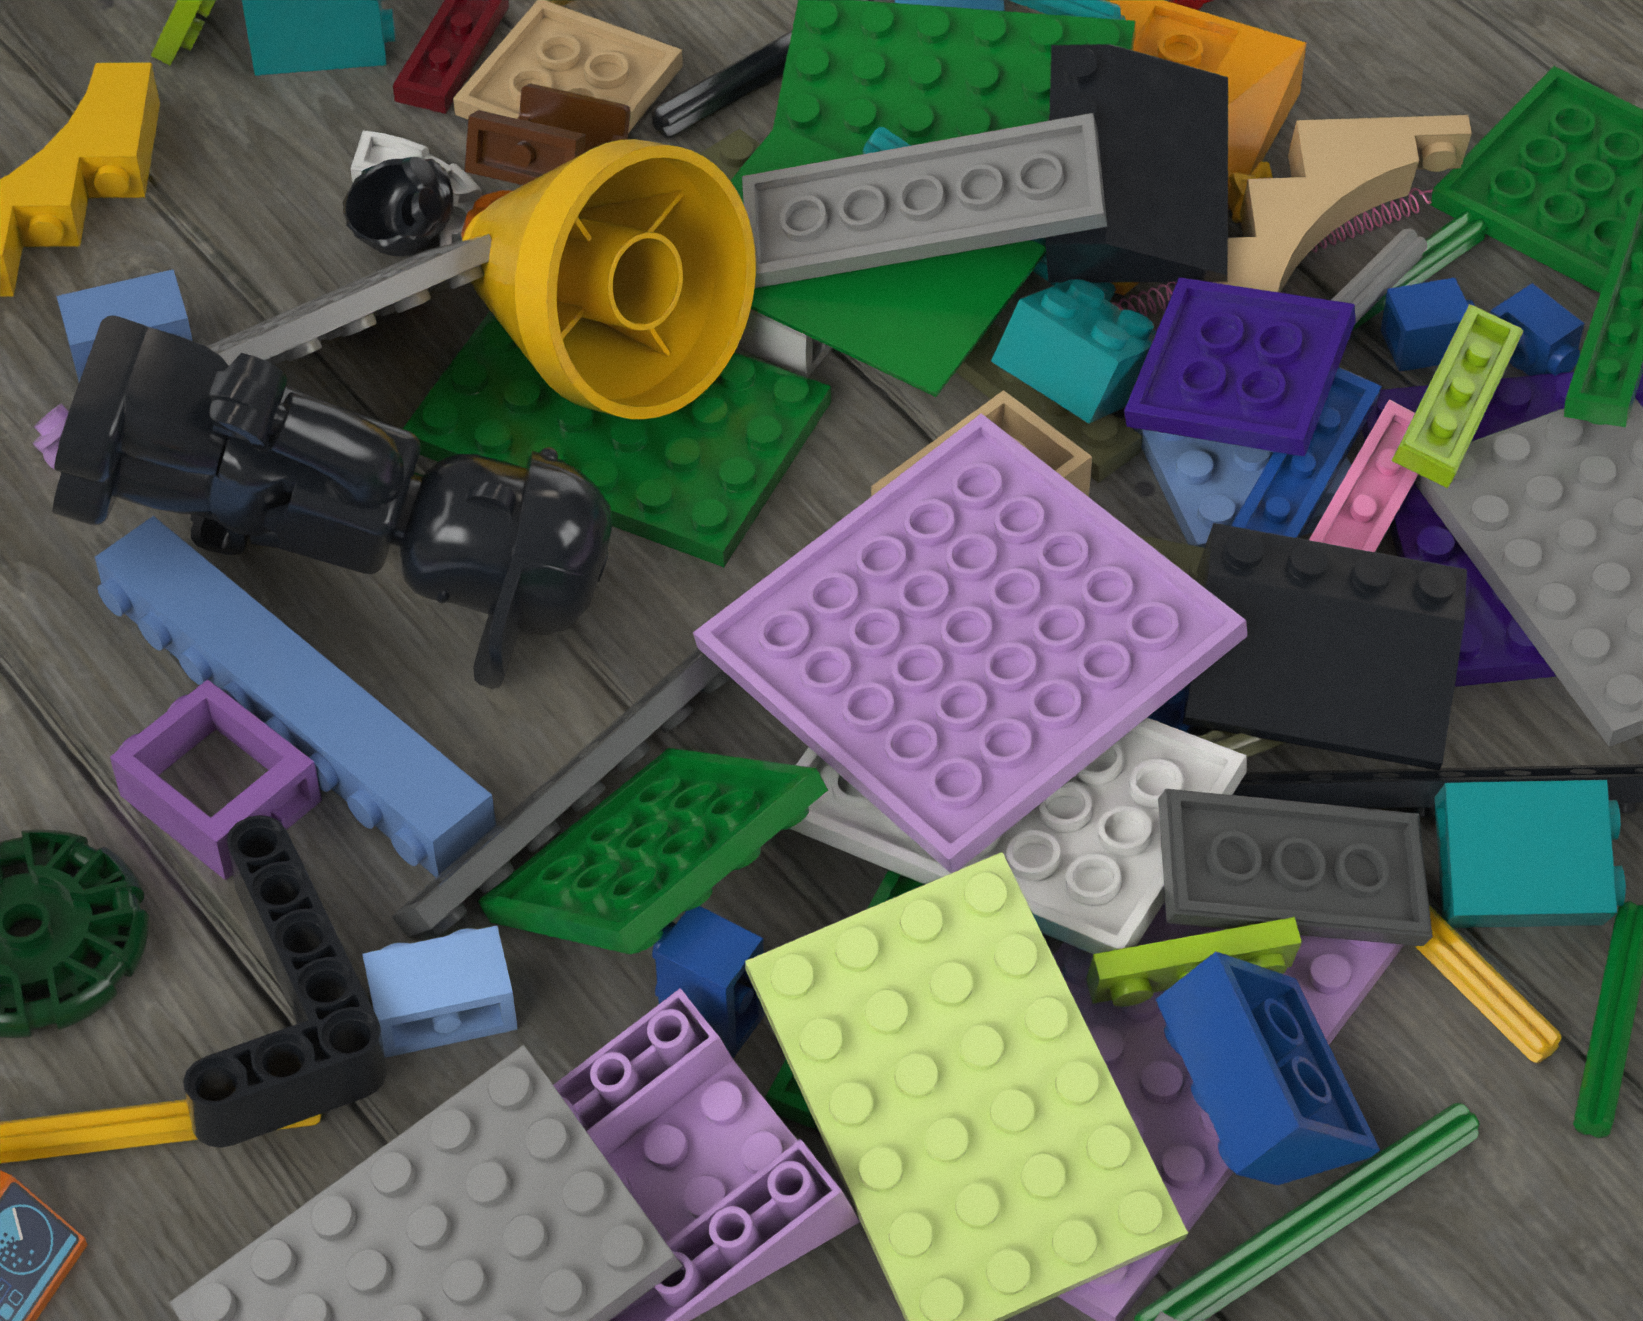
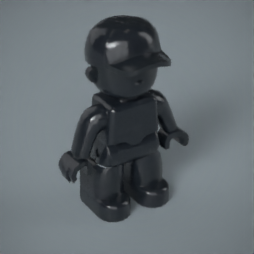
M107 316L100 323L70 406L55 457L54 469L61 472L53 501L52 512L54 514L89 525H100L108 518L117 497L158 510L191 514L190 520L193 522L191 540L196 546L211 552L225 555L242 554L250 535L251 544L279 548L363 574H374L381 570L385 564L390 545L399 547L404 580L416 594L436 600L441 604L446 602L457 604L488 614L473 669L474 680L479 685L490 689L501 686L519 633L548 635L571 629L581 614L590 606L597 582H600L609 554L607 551L613 526L611 506L593 481L580 470L558 459V453L555 449L547 447L541 450L540 453L532 451L526 467L478 454H457L443 458L422 475L414 472L421 451L420 441L415 434L313 398L287 385L288 379L286 374L266 360L240 353L228 365L219 354L205 345L119 316Z

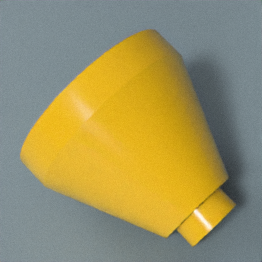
M635 139L605 143L495 200L472 219L464 233L462 241L487 234L490 235L492 240L489 261L481 264L484 276L471 282L479 297L546 383L560 396L587 409L627 419H650L664 416L683 408L707 390L721 374L734 354L749 318L755 288L756 257L753 232L747 211L736 188L728 177L706 157L686 148Z

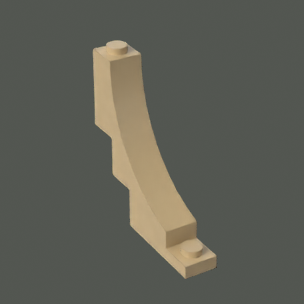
M1469 116L1297 120L1288 153L1292 178L1248 179L1240 210L1243 237L1228 238V282L1213 283L1281 293L1300 262L1333 230L1355 216L1380 204L1408 196L1416 170L1426 169L1438 172L1446 169L1461 168L1472 135Z

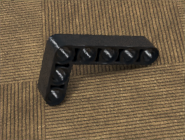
M257 815L237 822L229 831L227 844L236 892L297 1024L205 1056L194 1062L186 1071L183 1084L192 1130L200 1142L211 1147L223 1148L233 1146L366 1098L378 1091L384 1084L387 1074L379 1020L286 828L280 821L270 816Z

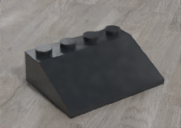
M1111 44L1051 45L1049 121L1093 113L1098 132L1107 227L1046 237L1048 283H1063L1071 279H1080L1090 283L1177 282L1179 277L1207 282H1228V77Z
M1213 523L1197 568L1196 581L1246 620L1247 637L1186 686L1182 724L1235 734L1242 733L1257 738L1440 771L1444 759L1465 622L1467 569Z

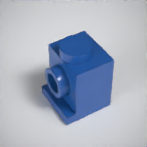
M1533 283L1490 310V314L1524 330L1509 361L1515 368L1522 370L1528 376L1553 374L1556 376L1559 373L1571 372L1576 366L1580 356V350L1578 349L1584 322Z

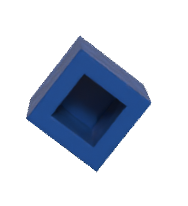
M1455 277L1387 289L1381 332L1399 372L1439 365L1469 304L1475 306L1471 299H1465Z

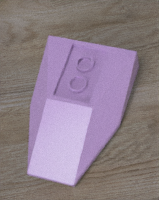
M681 988L553 1085L682 1264V1267L609 1321H691L860 1223L859 1218L840 1187L801 1139L797 1140L751 1083L733 1060L720 1037Z

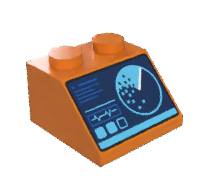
M0 1170V1321H36L87 1247L85 1237L15 1177Z

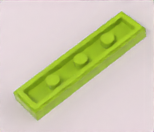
M1469 304L1391 461L1449 488L1524 330Z

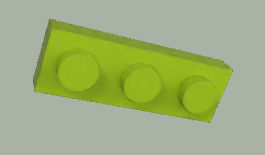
M1295 917L1101 952L1093 954L1086 981L1092 1004L1112 1000L1113 1005L1118 1007L1132 1006L1147 1001L1153 996L1154 992L1169 989L1215 951L1283 974L1287 968L1292 966L1302 941Z

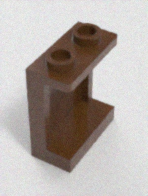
M529 83L521 89L520 112L517 119L480 110L469 115L464 172L525 185L595 147L613 141L628 140L630 107L626 104Z

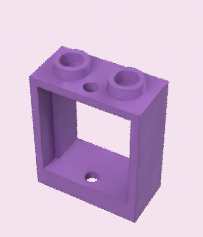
M208 679L190 694L175 700L166 713L142 732L127 738L118 751L110 756L120 796L225 881L233 875L227 837L230 829L237 822L257 815L270 816L280 821L287 830L322 801L315 762ZM214 730H218L268 769V771L215 815L209 817L158 775Z

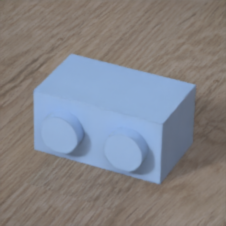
M497 926L478 930L471 928L461 929L451 933L449 936L411 944L405 942L394 943L381 950L362 954L373 1010L380 1023L385 1058L518 1030L513 991Z

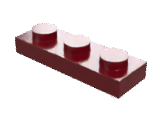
M444 0L392 85L394 101L446 114L453 103V98L462 88L509 8L508 0Z

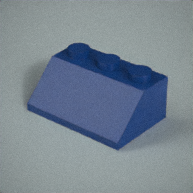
M1215 951L1155 999L1167 1024L1164 1027L1165 1036L1172 1048L1182 1057L1193 1080L1191 1083L1192 1095L1198 1105L1209 1115L1220 1139L1218 1142L1220 1156L1236 1175L1278 1186L1371 1158L1380 1151L1296 978Z

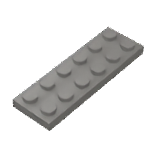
M1093 113L742 176L743 204L749 217L755 245V288L1107 227L1098 132Z

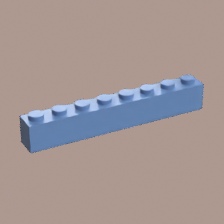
M152 516L95 556L101 584L97 587L98 593L112 613L119 617L125 614L133 620L148 643L159 651L166 648L179 660L185 673L196 684L201 685L208 679L315 762L319 788L325 792L332 789L347 802L350 811L363 826L369 829L376 826L388 836L397 853L408 864L412 866L421 864L432 875L437 877L496 825L491 793L156 517Z

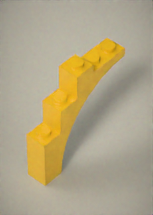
M152 62L95 63L86 94L68 123L40 152L0 179V297H14L23 247H74L81 245L88 198H145L160 107Z

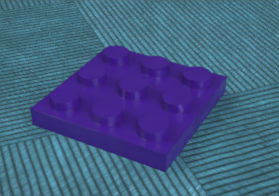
M1179 277L1125 407L1126 426L1305 457L1356 322L1355 304Z

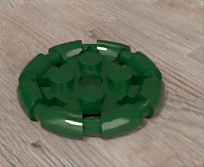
M58 830L21 831L22 837L0 841V1038L32 1037V1029L57 1024L58 1029L61 1030L84 1020L111 1001L117 995L115 985L123 976L131 977L137 969L148 937L149 914L146 910L140 908V904L144 899V891L129 866L109 848L102 847L97 850L88 845L86 837ZM27 863L29 873L16 874L4 878L5 867ZM76 869L79 870V872L75 875L74 878L68 875L73 873ZM104 906L113 910L96 915L92 913V909ZM37 919L42 922L41 927L29 936L15 937L8 934L11 927L17 922ZM89 952L101 958V961L94 969L82 964ZM50 993L51 997L25 1003L24 996L39 998Z

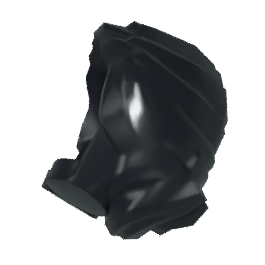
M415 156L386 160L364 169L361 175L354 180L345 199L342 201L346 226L354 233L355 237L380 253L402 257L415 255L424 249L430 240L438 235L448 224L454 208L453 189L446 169L441 167L432 158L424 160Z

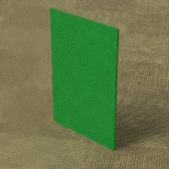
M777 124L730 181L743 201L742 176L849 156ZM1032 240L758 287L754 288L751 309L937 397L1044 257L1046 246Z

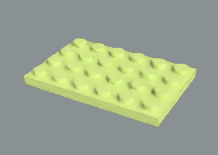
M1003 852L745 961V970L905 1321H1003L1186 1238L1188 1232Z

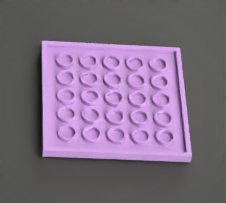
M981 413L693 632L697 648L947 871L953 873L967 864L1247 637V625L1243 617Z

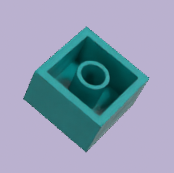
M1071 279L1019 299L991 362L1090 424L1126 407L1157 331L1153 329V322L1146 316L1132 310H1121L1105 300L1104 292L1096 285L1080 279Z

